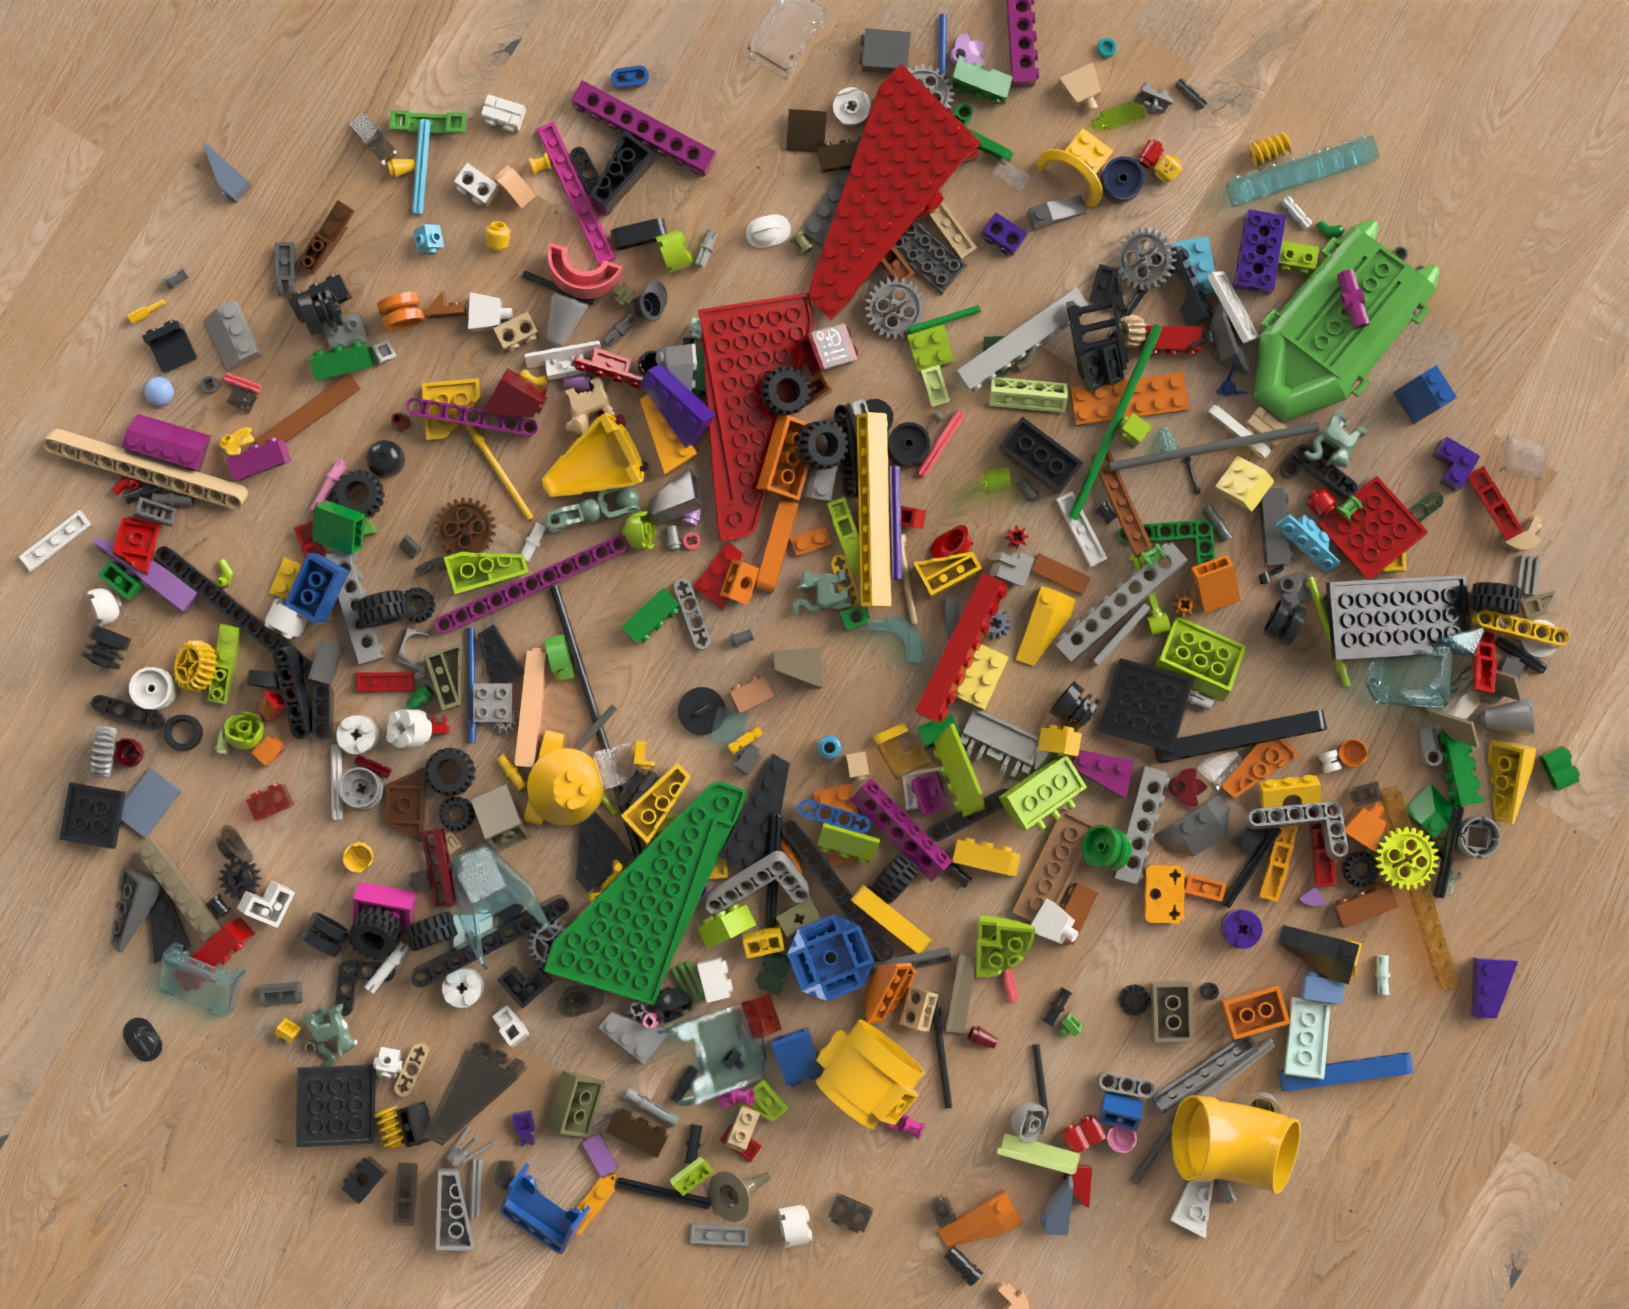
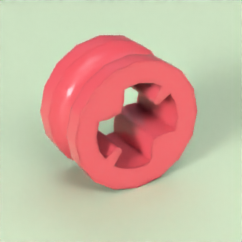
M694 532L687 533L683 538L684 546L690 550L696 549L700 545L699 535ZM695 536L697 544L689 546L686 539Z

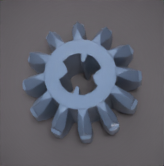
M1000 608L997 614L992 617L996 622H1000V625H998L999 629H996L995 626L991 627L990 624L989 631L984 634L987 637L991 633V640L995 639V634L1001 640V632L1006 636L1009 634L1004 628H1012V625L1006 624V622L1011 621V617L1004 619L1007 612L1004 611L1000 615Z

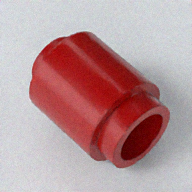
M1156 139L1148 140L1138 155V163L1147 169L1154 166L1164 151L1162 148L1163 144Z

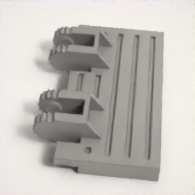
M976 707L973 708L960 737L962 744L965 746L968 739H971L966 749L968 757L972 752L974 744L981 746L975 757V761L978 763L986 746L989 747L986 755L1001 762L1003 755H1006L999 770L1001 774L1006 771L1009 760L1015 762L1014 768L1010 773V778L1012 779L1015 778L1021 763H1023L1021 772L1029 774L1036 759L1040 737Z

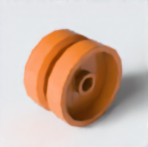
M416 292L391 295L377 302L379 314L384 315L381 322L385 331L407 329L425 320L423 311L417 308L420 300Z

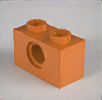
M732 559L720 596L748 605L760 569Z

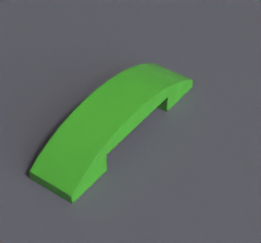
M391 110L390 130L418 134L419 120L426 119L430 121L429 134H460L466 131V113L427 114L411 113L410 111Z

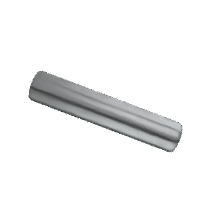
M473 1159L471 1161L469 1216L473 1218L480 1216L483 1162L481 1159Z

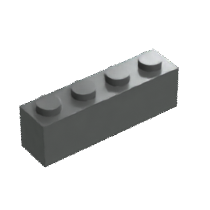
M1284 487L1268 489L1259 502L1264 567L1286 566L1291 564L1293 560V550L1289 547L1290 540L1276 528L1277 522L1290 515L1289 511H1286L1288 493L1285 492Z

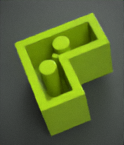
M736 904L727 909L728 913L724 910L714 915L715 919L711 916L703 920L704 924L697 927L706 948L724 942L756 925L747 904L740 907Z

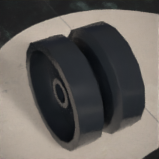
M905 422L897 425L888 438V457L900 468L911 469L919 466L925 460L930 449L928 432L923 426L915 422Z
M1281 597L1268 617L1263 635L1271 639L1278 635V642L1288 647L1299 632L1306 617L1307 609L1300 605L1292 608L1291 601Z
M313 912L309 919L313 927H304L299 936L314 948L336 957L342 949L339 942H345L350 931L330 917L319 912Z

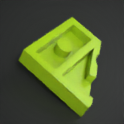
M765 1079L752 1088L755 1092V1100L752 1106H747L743 1103L736 1104L738 1107L744 1106L759 1112V1115L772 1122L789 1109Z

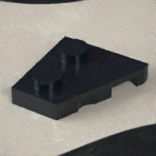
M1099 264L1089 302L1099 303L1108 301L1107 292H1111L1118 298L1119 308L1117 309L1124 311L1125 304L1118 269Z

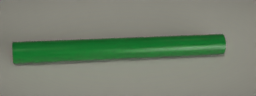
M976 305L909 326L908 332L913 334L980 313V306Z

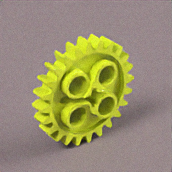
M1404 827L1403 832L1400 828H1396V834L1393 831H1388L1390 837L1382 836L1385 842L1378 843L1381 846V850L1376 849L1375 852L1380 855L1374 859L1380 861L1375 867L1382 869L1378 873L1379 875H1386L1383 879L1384 881L1391 880L1390 886H1394L1397 883V889H1401L1404 885L1405 890H1409L1410 885L1413 889H1417V883L1424 886V879L1431 881L1428 875L1436 874L1432 867H1438L1434 860H1438L1439 857L1433 854L1438 849L1431 848L1435 842H1428L1429 835L1422 837L1423 831L1420 830L1416 834V828H1411L1409 832L1408 827ZM1408 840H1412L1414 843V847L1411 850L1406 848ZM1393 849L1397 852L1395 860H1391L1389 857V853ZM1418 849H1421L1420 853L1408 858L1409 862L1403 861L1395 868H1392L1393 864L1405 859V855H1412ZM1421 856L1424 863L1421 867H1418L1416 860ZM1403 866L1407 868V874L1404 877L1399 873L1400 868Z

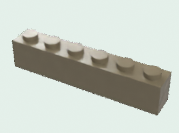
M156 837L147 839L134 849L204 942L208 941L223 927V924L216 918L210 907H207L206 902Z

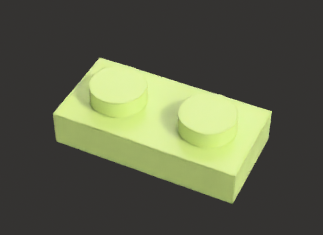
M940 366L921 370L931 407L950 403Z

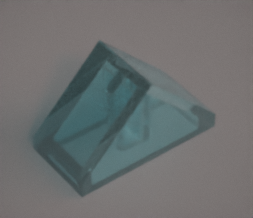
M1484 627L1473 628L1441 638V641L1463 656L1474 655L1485 630Z

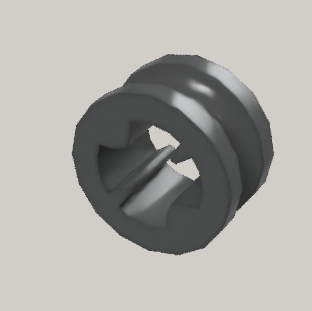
M206 376L201 380L200 384L203 391L211 394L219 389V381L215 377ZM212 379V384H214L215 386L214 388H210V390H207L208 386L206 385V382H210V380Z

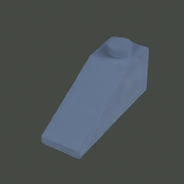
M205 144L204 149L218 185L223 189L221 193L229 201L233 198L238 202L252 185L210 146Z
M1068 1176L1046 1204L1044 1214H1041L1040 1225L1044 1226V1234L1068 1236L1073 1196L1072 1176Z

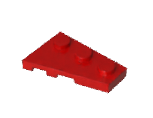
M727 542L693 585V588L723 610L727 598L720 596L722 586L732 559L741 561L743 553Z

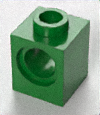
M861 605L840 612L846 631L868 624L867 619H870L867 608L863 609ZM854 612L861 615V621L858 623H854L850 619L851 614Z

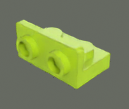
M699 1157L671 1178L670 1182L684 1196L711 1176L714 1171L705 1158Z

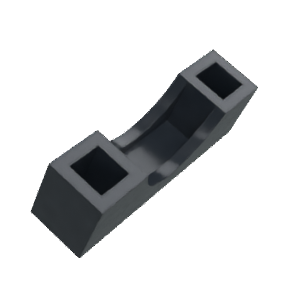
M1176 246L1170 249L1176 252L1175 255H1172V258L1176 259L1177 262L1171 263L1175 270L1169 269V273L1178 276L1185 284L1186 298L1179 309L1186 325L1191 326L1213 316L1211 312L1212 306L1203 294L1205 293L1204 287L1196 278V269L1188 260V251L1183 246ZM1158 255V256H1157V259H1158V262H1159V264H1160V262H1161V256Z

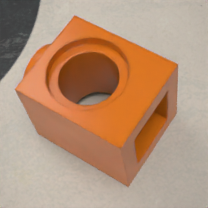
M267 736L251 753L265 766H270L285 749L282 747L283 742L278 737Z

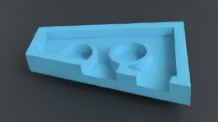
M1209 237L1171 243L1174 244L1173 248L1183 246L1188 251V260L1196 269V278L1205 290L1204 296L1216 294L1207 277L1215 272Z

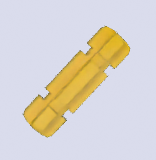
M756 726L751 732H747L736 739V742L730 743L728 745L729 751L734 754L740 750L739 748L742 749L753 742L754 738H759L763 734L761 729Z

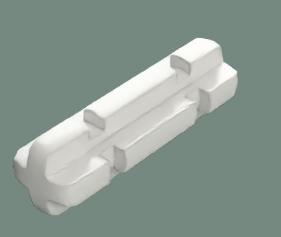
M1286 197L1281 202V205L1288 209L1287 212L1296 222L1300 223L1299 225L1302 229H1307L1312 224V221L1305 217L1306 214L1297 204H1293L1294 201L1291 197Z

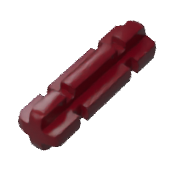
M357 755L354 762L356 765L364 766V768L376 774L380 773L381 776L386 778L390 776L392 771L391 768L383 767L382 764L366 759V757Z

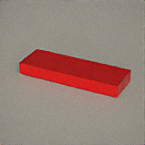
M414 672L356 673V692H414Z

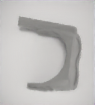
M406 628L396 651V660L399 663L426 672L427 667L419 665L416 661H411L406 656L404 645L411 635L423 634L424 636H429L430 634Z

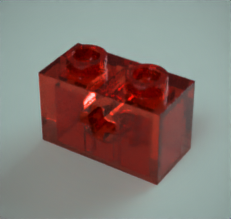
M770 993L753 997L741 1003L753 1040L782 1030Z

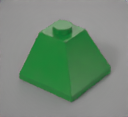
M1430 783L1402 810L1426 835H1429L1430 838H1435L1449 825L1453 806Z

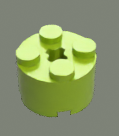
M678 230L656 237L657 242H660L658 247L669 274L690 266L693 259L690 251L684 248V245L687 243L682 231L678 232Z

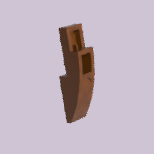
M337 200L320 230L315 232L296 265L309 274L314 275L348 228L347 224L355 210Z

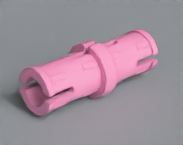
M652 1012L646 1014L643 1019V1025L646 1028H654L659 1023L657 1015Z

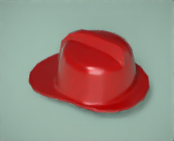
M958 525L938 536L931 545V555L938 559L967 553L974 544L969 536L968 528L964 525Z

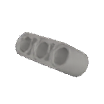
M1109 1071L1101 1072L1097 1078L1100 1087L1106 1091L1149 1098L1155 1092L1154 1084L1146 1078ZM1106 1076L1112 1078V1082L1108 1086L1102 1084V1080ZM1124 1080H1130L1131 1082L1128 1089H1122L1121 1087ZM1144 1083L1150 1085V1089L1146 1093H1142L1140 1090Z

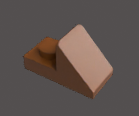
M894 246L880 262L883 269L887 270L893 278L894 276L897 277L898 282H900L902 277L906 281L915 274Z
M442 291L425 311V315L428 319L466 316V308L460 302H452L447 306L446 294Z

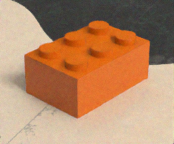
M1273 984L1220 1000L1230 1037L1234 1040L1290 1024L1279 985Z

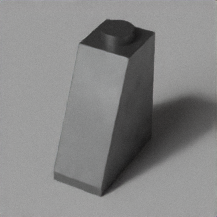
M690 468L686 469L651 499L652 507L650 508V513L660 524L702 509L698 480Z

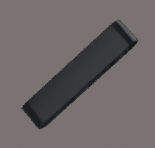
M838 405L834 411L835 423L843 428L841 432L846 433L845 441H848V445L845 447L848 449V452L843 454L845 459L840 460L843 492L847 497L858 498L857 439L847 405Z
M285 644L274 651L273 661L291 733L295 738L303 739L313 732L312 710L297 650L293 645Z
M1002 788L984 797V801L988 800L992 803L990 811L980 810L975 812V818L970 821L963 817L962 812H955L931 825L927 830V836L935 842L941 841L1002 809L1004 806L998 798L999 794L1003 791L1007 792L1009 789ZM955 818L958 821V827L952 830L948 827V821ZM935 827L941 830L939 838L931 836V830Z

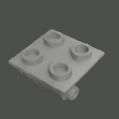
M360 312L342 316L343 326L340 327L335 319H333L334 329H331L327 322L323 323L330 348L340 344L343 347L348 346L352 341L361 340V342L366 341L368 349H370L363 325L364 320Z
M473 684V722H512V684Z

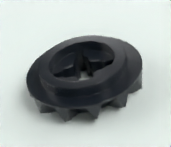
M1132 984L1121 991L1119 1004L1125 1013L1138 1016L1149 1007L1150 996L1144 987ZM1129 994L1135 997L1140 996V998L1138 999L1140 1006L1134 1003L1132 1005L1130 1004L1132 999L1130 998L1131 996Z

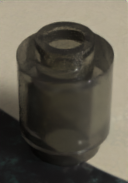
M499 1160L498 1165H496L495 1185H498L499 1189H507L515 1178L516 1166H514V1161Z

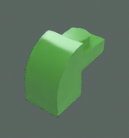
M564 635L545 639L550 667L556 682L575 678Z

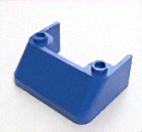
M526 1163L509 1184L500 1211L504 1217L558 1254H562L584 1223L590 1207L587 1205L583 1211L577 1208H570L567 1212L536 1191V1180L532 1176L526 1175L530 1166Z

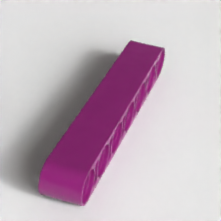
M411 398L406 403L407 411L414 416L524 436H532L538 430L537 422L530 418L486 413L481 409L421 398ZM413 401L420 403V409L417 412H412L409 409V405ZM431 405L439 407L440 411L437 415H431L428 412ZM451 408H455L459 412L458 417L455 419H451L447 415L448 410ZM469 412H475L478 415L476 422H469L466 416ZM489 415H493L497 419V423L493 426H489L486 423V417ZM507 419H513L516 422L514 429H507L505 427ZM527 422H531L535 426L534 431L531 433H527L524 430V424Z

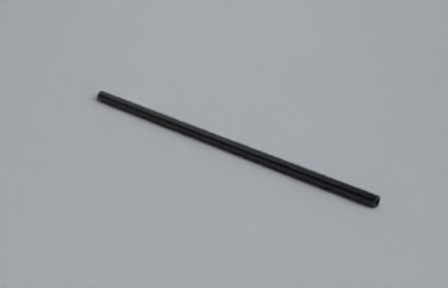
M559 585L550 588L589 715L592 724H594L600 718V714ZM602 726L597 731L596 737L615 797L617 798L623 787L604 727ZM628 803L625 805V808L619 806L621 815L629 809ZM624 822L631 848L636 858L643 850L638 836Z

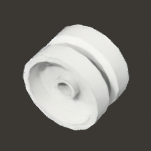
M146 667L138 670L132 676L129 683V694L131 699L144 709L162 710L169 707L175 701L178 694V684L175 683V678L170 672L161 668Z

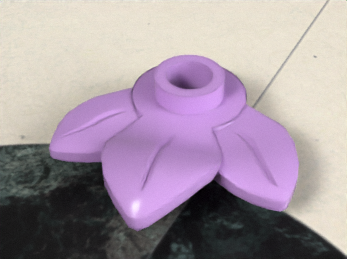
M967 33L961 34L956 39L955 48L950 54L952 63L957 65L958 59L956 55L961 54L964 57V62L974 65V62H977L982 67L985 62L980 55L984 50L985 43L978 40L970 41Z

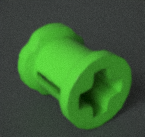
M1350 495L1342 506L1337 507V511L1346 520H1350L1351 515L1363 506L1356 497Z
M1158 543L1147 552H1141L1149 567H1152V564L1161 558H1167Z

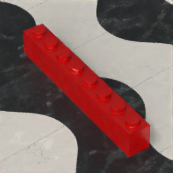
M982 573L915 710L919 715L938 724H941L946 719L950 703L954 702L956 691L963 684L967 669L972 666L973 656L980 649L984 634L989 631L990 621L997 614L1001 599L1006 596L1007 585L1003 581Z

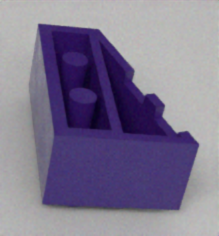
M1473 957L1471 1016L1497 1019L1518 961Z

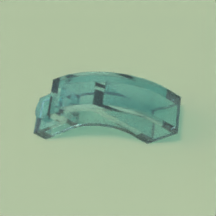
M888 615L887 623H884V619H872V622L868 623V631L892 632L902 639L905 645V663H925L923 639L911 623L903 618Z

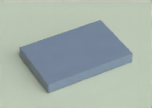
M149 768L124 801L121 820L143 837H147L182 791L152 768Z

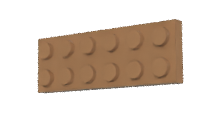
M1064 808L1061 809V817L1056 820L1012 910L1013 913L1031 922L1034 921L1046 898L1059 905L1083 856L1082 842L1084 836L1089 829L1096 826V824Z

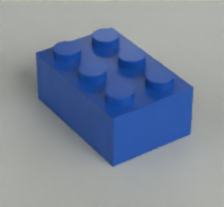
M308 553L284 605L314 623H326L350 571L319 553Z

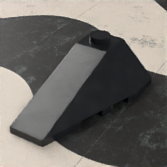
M1283 925L1278 942L1279 945L1305 961L1330 980L1349 985L1359 951V944Z

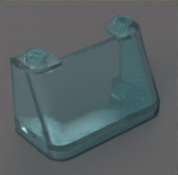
M1438 646L1433 649L1432 655L1371 658L1365 686L1373 700L1380 704L1445 707L1450 699L1452 651L1450 647Z
M174 942L164 951L161 959L157 985L160 993L166 996H173L213 1012L218 1017L229 1015L233 1011L246 970L239 967L232 972L228 971V967H224L221 970L188 957L189 952H182L184 945Z

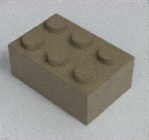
M1189 981L1150 982L1152 1041L1194 1042L1192 983Z

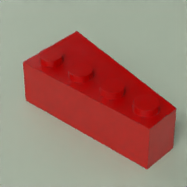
M242 917L227 923L173 973L174 977L187 991L193 988L199 989L205 984V978L212 977L218 971L217 968L221 964L222 966L231 959L230 956L240 951L245 946L244 944L256 933Z

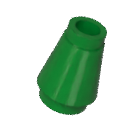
M423 684L416 689L406 705L410 710H416L433 700L432 697L435 693L427 684Z

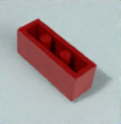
M1153 326L1145 327L1147 331L1145 333L1146 340H1143L1142 350ZM1161 326L1163 327L1151 355H1158L1159 352H1166V355H1178V352L1185 353L1187 356L1197 355L1202 350V344L1191 349L1189 344L1202 339V327Z

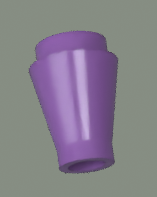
M587 373L564 377V388H574L581 392L591 391L593 385L590 380L593 378Z

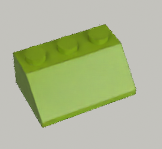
M823 823L817 845L821 846L820 850L831 853L832 850L839 851V856L850 858V855L858 857L857 861L868 864L869 860L874 861L880 839Z

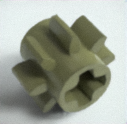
M626 283L622 286L617 284L612 290L615 293L612 298L623 307L625 304L631 306L636 300L633 297L635 291Z

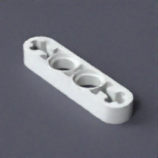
M1213 405L1207 412L1212 419L1236 438L1253 435L1217 405ZM1264 443L1247 445L1250 450L1263 459H1266L1271 453V449Z

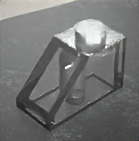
M1237 752L1209 755L1200 762L1197 771L1201 777L1216 789H1219L1240 766L1243 760Z

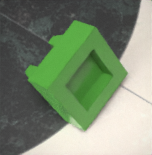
M366 517L363 538L377 534L376 527L371 525V520Z
M1069 1012L1062 1021L1063 1026L1059 1032L1063 1037L1069 1033L1075 1037L1081 1032L1083 1025Z

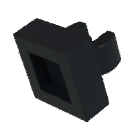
M733 1046L721 1060L723 1065L729 1070L733 1066L741 1070L745 1065L739 1059L742 1054Z

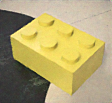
M981 644L980 649L973 656L972 666L967 669L964 675L965 680L956 691V698L985 710L1009 657Z

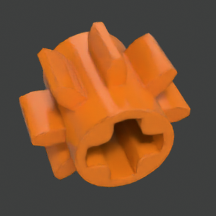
M1186 593L1183 594V598L1177 595L1175 597L1177 602L1171 604L1176 607L1174 613L1180 612L1182 617H1185L1186 612L1192 615L1191 608L1197 606L1192 603L1194 597L1187 598ZM1186 601L1188 603L1186 605L1187 609H1182L1180 607L1182 605L1181 602Z

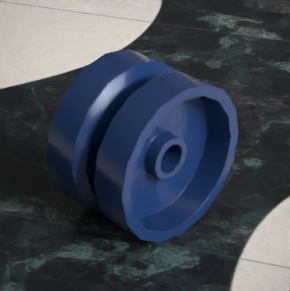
M1120 156L1112 159L1106 165L1100 177V182L1103 188V195L1113 203L1124 204L1132 201L1138 195L1144 184L1145 177L1143 168L1138 161L1131 157Z

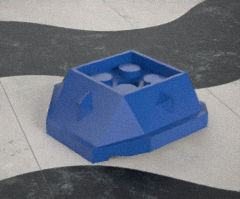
M836 914L798 928L787 954L801 991L825 1001H830L864 987L874 964L860 925ZM828 952L836 954L837 958L833 963H829L825 959V955Z

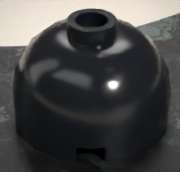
M380 440L373 443L367 450L366 463L370 471L376 476L389 478L401 472L404 467L405 456L401 447L395 442Z
M667 987L660 991V995L657 997L654 1005V1011L659 1023H662V1020L664 1023H670L683 1017L684 1014L682 1012L686 1009L690 1012L694 1004L684 990Z

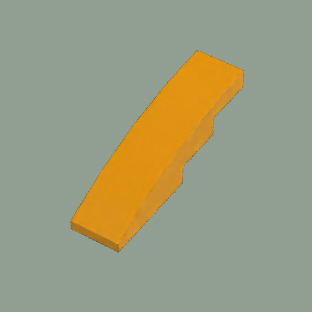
M1298 825L1279 827L1282 832L1270 849L1259 897L1275 902L1279 901L1289 869L1288 864L1294 848L1293 843L1299 828Z

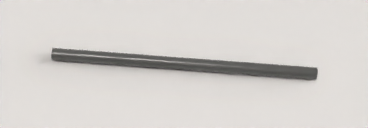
M1318 422L1113 461L1109 462L1110 472L1319 432Z

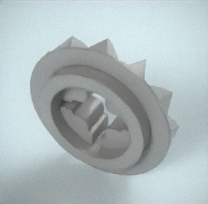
M512 705V722H507L506 727L504 722H490L491 726L498 733L510 734L519 727L520 713Z

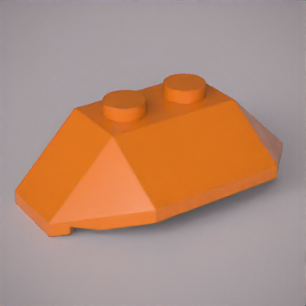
M911 963L878 965L864 993L867 1023L884 1022L887 1019V1015L892 1013L903 1001L909 986H911L917 974Z

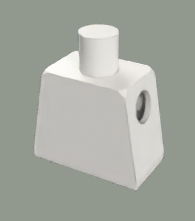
M470 293L468 321L470 332L494 330L493 328L502 324V319H513V308H502L501 299Z
M1046 898L1031 926L1036 928L1035 934L1060 944L1063 943L1065 938L1073 942L1078 936V931L1071 928L1075 920L1055 902Z

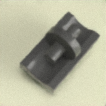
M1144 82L1138 93L1134 96V102L1147 107V114L1152 115L1155 111L1164 114L1168 106L1173 103V98L1169 97V91L1159 89L1156 92L1152 90V84Z

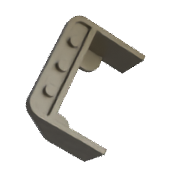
M1472 663L1465 665L1428 703L1427 710L1429 715L1451 739L1478 747L1480 744L1474 723L1466 720L1482 702L1496 704L1504 696L1521 701L1523 698L1517 676L1496 670L1494 694L1475 691L1472 678Z

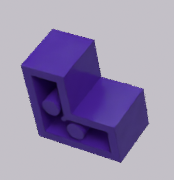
M1448 436L1441 440L1432 455L1448 465L1439 482L1455 492L1462 489L1480 458V455Z

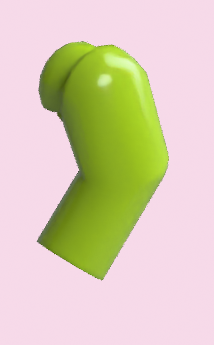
M222 559L217 562L222 573L216 583L219 587L226 588L231 583L233 571L227 561Z

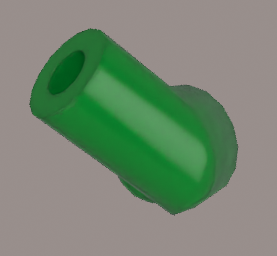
M1323 219L1316 224L1317 228L1327 238H1339L1345 232V228L1342 225L1329 226Z

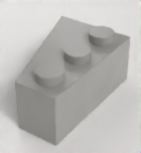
M613 1010L599 1026L600 1030L643 1064H645L669 1033V1031L657 1027L646 1028L643 1022L636 1019L633 1020L632 1017Z

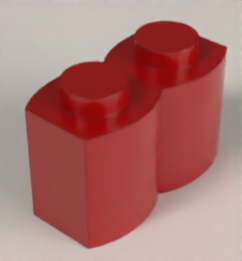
M1088 1114L1080 1119L1081 1122L1077 1125L1071 1123L1063 1128L1064 1131L1061 1135L1069 1151L1080 1153L1107 1138L1095 1115L1091 1116Z

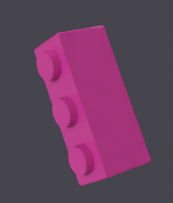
M359 882L353 898V922L357 914L366 908L368 910L369 907L377 909V907H380L381 910L385 911L386 909L390 914L393 913L396 916L395 919H399V925L402 926L401 934H406L404 928L413 923L416 908V892Z

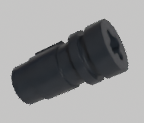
M953 1246L944 1256L955 1271L962 1275L961 1278L963 1280L966 1279L965 1282L970 1287L984 1273L980 1268L977 1269V1265L975 1263L972 1264L956 1246Z

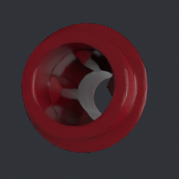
M403 412L394 413L391 417L392 427L397 431L406 430L410 425L409 416Z
M972 1026L967 1038L971 1041V1044L993 1049L998 1041L997 1037H994L980 1026Z

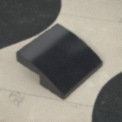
M1117 343L1103 345L1079 355L1086 391L1092 392L1104 385H1113L1125 379Z

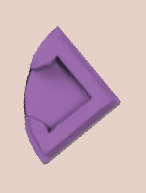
M1312 887L1298 898L1301 902L1310 906H1319L1326 903V900L1315 887Z

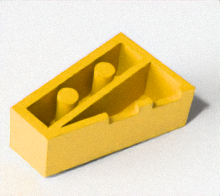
M973 552L913 562V567L931 599L982 573V567Z
M964 837L963 840L957 839L952 862L1005 875L1017 876L1021 854L1011 852L1012 848L1000 846V849L993 848V843L982 841V845L975 843V839Z

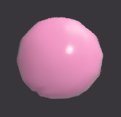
M1113 1126L1108 1132L1107 1141L1113 1151L1124 1154L1136 1146L1137 1136L1133 1130Z

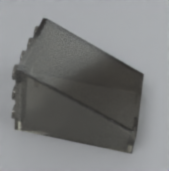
M475 1042L471 1049L467 1048L423 1137L443 1146L526 1072L528 1067L525 1066V1062L518 1058L513 1060L507 1057L508 1054L502 1050L497 1049V1051L490 1049L491 1045L486 1042Z

